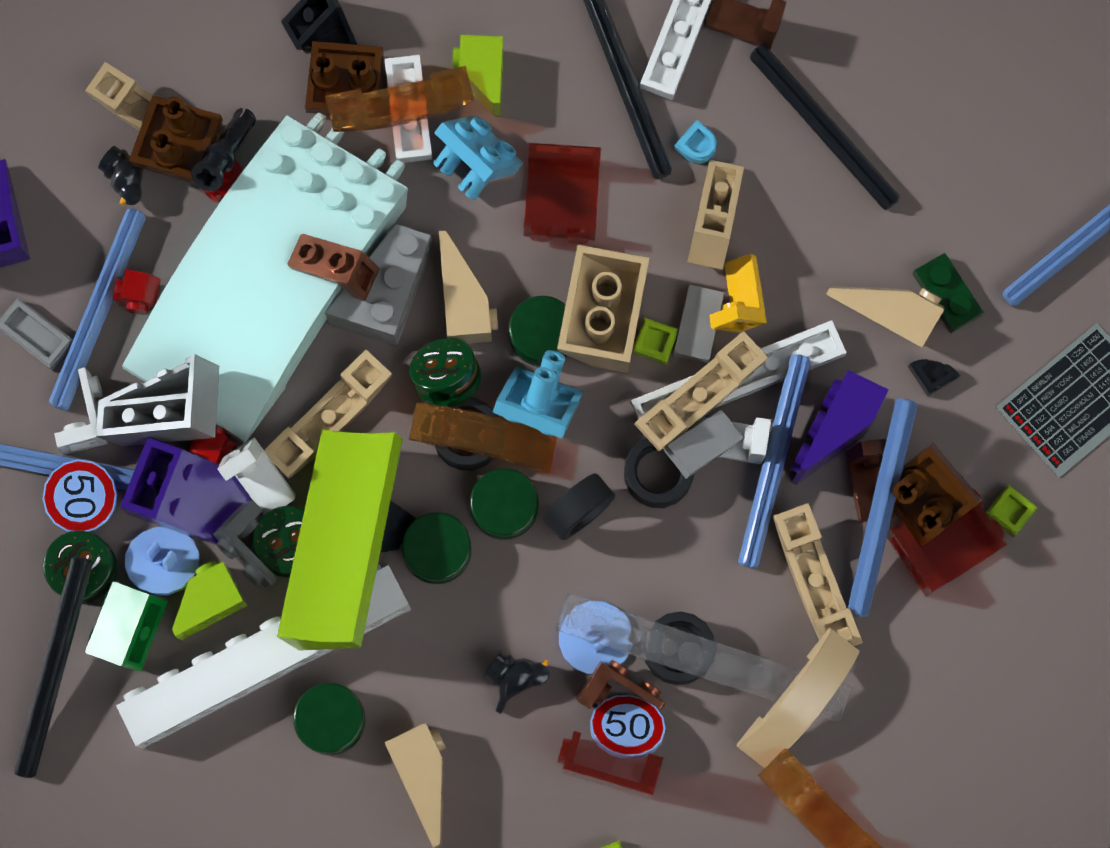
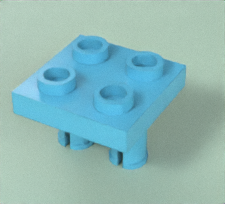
M474 115L445 121L440 124L434 133L446 146L439 156L434 159L433 164L437 168L442 164L443 166L440 171L445 175L451 176L463 160L471 168V171L459 183L458 188L461 192L467 188L468 190L464 195L476 200L489 181L515 174L523 165V162L516 156V150L509 143L499 140L491 132V126L484 119Z
M548 350L543 356L541 366L534 373L515 366L496 400L493 413L503 416L510 422L522 423L538 429L545 435L563 438L580 404L584 391L558 382L565 362V356L557 351Z

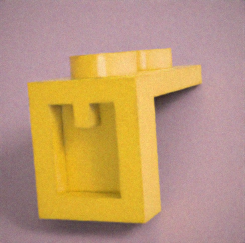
M747 254L725 263L730 303L724 304L723 310L709 315L711 329L740 333L766 324L756 255Z

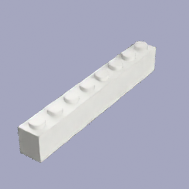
M379 564L377 566L364 634L411 610L389 565L383 568ZM277 616L262 623L259 626L261 631L248 638L246 634L232 638L225 643L227 647L225 650L213 655L212 651L199 655L191 661L192 667L182 672H179L178 669H173L157 678L159 684L145 690L144 686L131 690L123 696L125 701L116 705L135 746L144 749L334 649L297 650L277 637L281 620Z

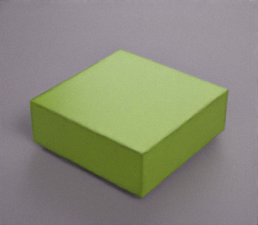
M644 318L632 354L667 365L679 329Z
M1007 485L984 515L1010 536L1015 537L1038 507L1010 485Z

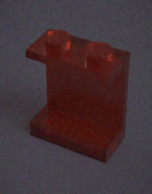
M529 143L526 207L523 224L524 236H530L531 240L538 242H548L552 238L566 239L567 242L572 244H585L588 240L595 241L601 147Z
M975 489L973 490L981 499L980 503L924 546L920 545L903 521L888 531V541L925 597L1007 545L1003 540L1005 538L1003 529L996 520L988 518L982 509L984 502Z
M574 731L572 739H563L557 763L564 764L563 774L647 799L653 796L664 757L648 753L643 763L639 781L634 782L574 764L573 761L581 733Z

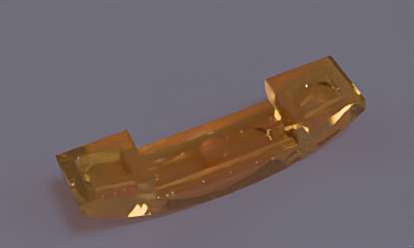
M466 66L431 73V78L367 93H362L360 88L327 95L325 99L333 131L353 132L393 127L431 118L473 102L474 96Z
M416 403L408 440L441 448L449 446L511 461L514 462L515 466L550 473L557 437L545 435L529 426L489 415L438 405Z
M786 748L758 774L760 779L781 803L825 848H882L867 831H863L811 778L812 775Z

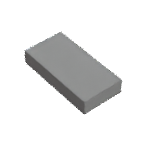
M689 285L673 356L709 363L716 329H711L709 315L721 310L724 292Z
M17 298L0 318V331L52 371L69 352L73 340L20 298Z
M721 409L668 444L664 451L685 479H687L739 444L744 437Z

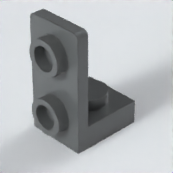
M251 500L243 503L213 535L219 541L217 547L232 560L236 558L245 567L243 573L252 583L257 586L262 584L264 587L274 585L278 578L238 538V535L245 538L259 524L255 518L263 510Z

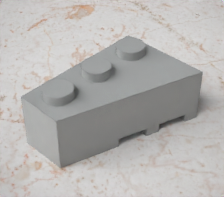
M396 224L369 257L380 270L366 301L353 298L343 289L325 312L328 323L397 346L433 248L431 235Z
M194 354L186 358V363L171 370L165 368L157 372V377L142 384L136 382L99 400L96 437L121 447L145 445L147 437L163 443L215 438L220 366Z

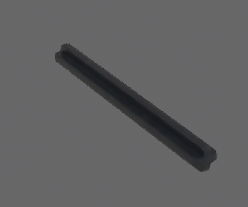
M583 0L653 178L656 180L665 178L671 174L672 168L605 0Z
M764 44L755 48L750 56L751 61L884 210L895 205L900 198L899 194L773 52Z
M76 556L70 562L14 773L23 778H33L37 773L93 562L87 558Z

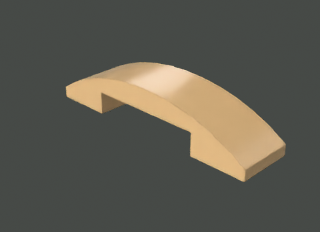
M104 62L85 90L89 96L110 112L140 131L153 95L137 86L135 80L107 62ZM218 133L215 143L217 142L221 134Z
M743 331L721 349L712 361L667 399H662L638 419L634 425L660 452L726 399L767 361L768 356Z
M367 350L340 374L341 379L291 429L287 427L264 450L273 464L288 479L316 457L322 429L343 432L393 376Z
M809 503L774 515V522L787 563L818 639L820 640L826 631L832 628L853 646L862 644L863 641L851 610L846 608L820 541L822 536Z
M829 628L806 656L809 661L765 717L759 716L736 746L765 769L770 767L803 735L826 707L846 678L860 651L832 628Z

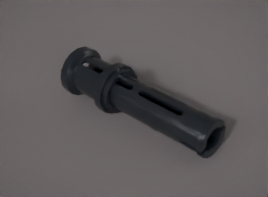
M243 108L235 111L231 121L217 142L207 146L203 152V160L196 163L191 171L192 180L201 189L206 191L218 190L224 182V174L230 172L235 164L234 154L256 123V117L249 109H245L242 116Z

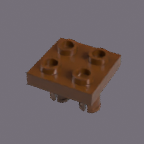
M312 41L305 103L306 113L377 118L384 55L383 47Z
M153 95L129 162L135 167L194 183L191 171L196 163L203 160V152L207 146L215 143L223 119L220 114L185 105V102L179 97L164 99Z
M934 443L930 444L904 465L901 480L893 489L896 497L893 512L921 546H924L981 501L980 497Z

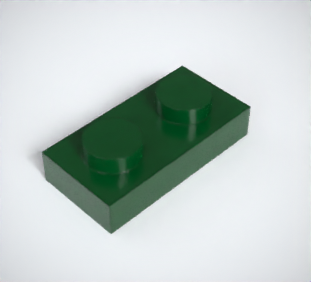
M946 253L914 270L913 276L920 287L942 298L939 304L945 308L940 318L950 333L981 317L984 313Z

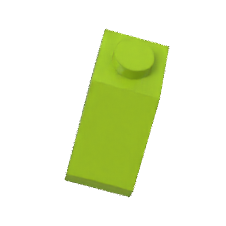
M460 35V47H453V69H459L460 82L493 116H500L504 53L503 36Z
M211 561L196 569L197 575L189 579L172 628L175 637L182 641L248 606L228 566L223 561L219 564L216 561Z

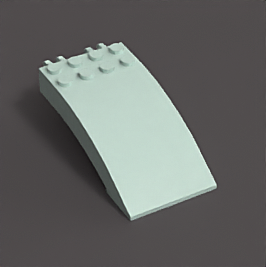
M317 113L307 126L302 125L287 115L245 167L198 234L163 290L122 365L124 370L144 382L157 377L156 373L165 368L171 370L186 363L185 359L194 354L219 365L216 426L225 430L227 434L242 443H246L285 390L288 380L327 320L325 312L343 291V288L338 283L292 270L287 265L300 235L306 234L358 249L370 257L406 209L408 188L397 182L405 168V163L396 160L386 174L382 173L378 168L381 167L385 160V151L378 148L367 162L362 161L337 146V143L344 134L345 129L343 126L336 124L325 138L318 134L326 121V116L321 113Z

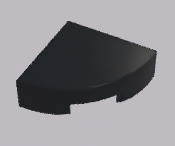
M921 359L910 363L908 366L927 397L960 377L953 367L938 361Z

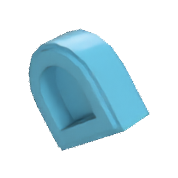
M696 120L674 145V150L694 164L707 163L709 159L711 160L716 153L717 140L710 129Z

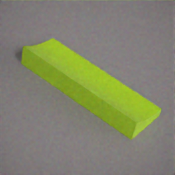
M322 429L277 634L279 639L299 651L361 648L403 440L395 432L351 433Z

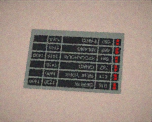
M1098 323L1094 324L996 406L1058 478L1110 436V336Z

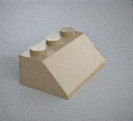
M577 245L557 351L592 367L628 373L650 258Z

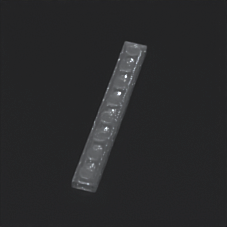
M567 594L556 627V631L773 702H777L801 672L799 669L572 594ZM841 684L826 707L819 714V717L841 723L851 686Z

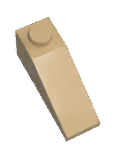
M709 159L687 262L723 270L742 181L743 166Z
M439 231L447 338L460 339L467 344L492 342L491 331L498 330L496 308L489 309L488 296L447 231Z
M831 286L826 293L831 298L921 348L924 346L945 308L939 304L942 298L925 288H922L920 293L912 289Z
M423 723L384 743L433 848H437L442 845L444 759L440 751L446 749V746L438 729L435 728L430 731L427 723Z

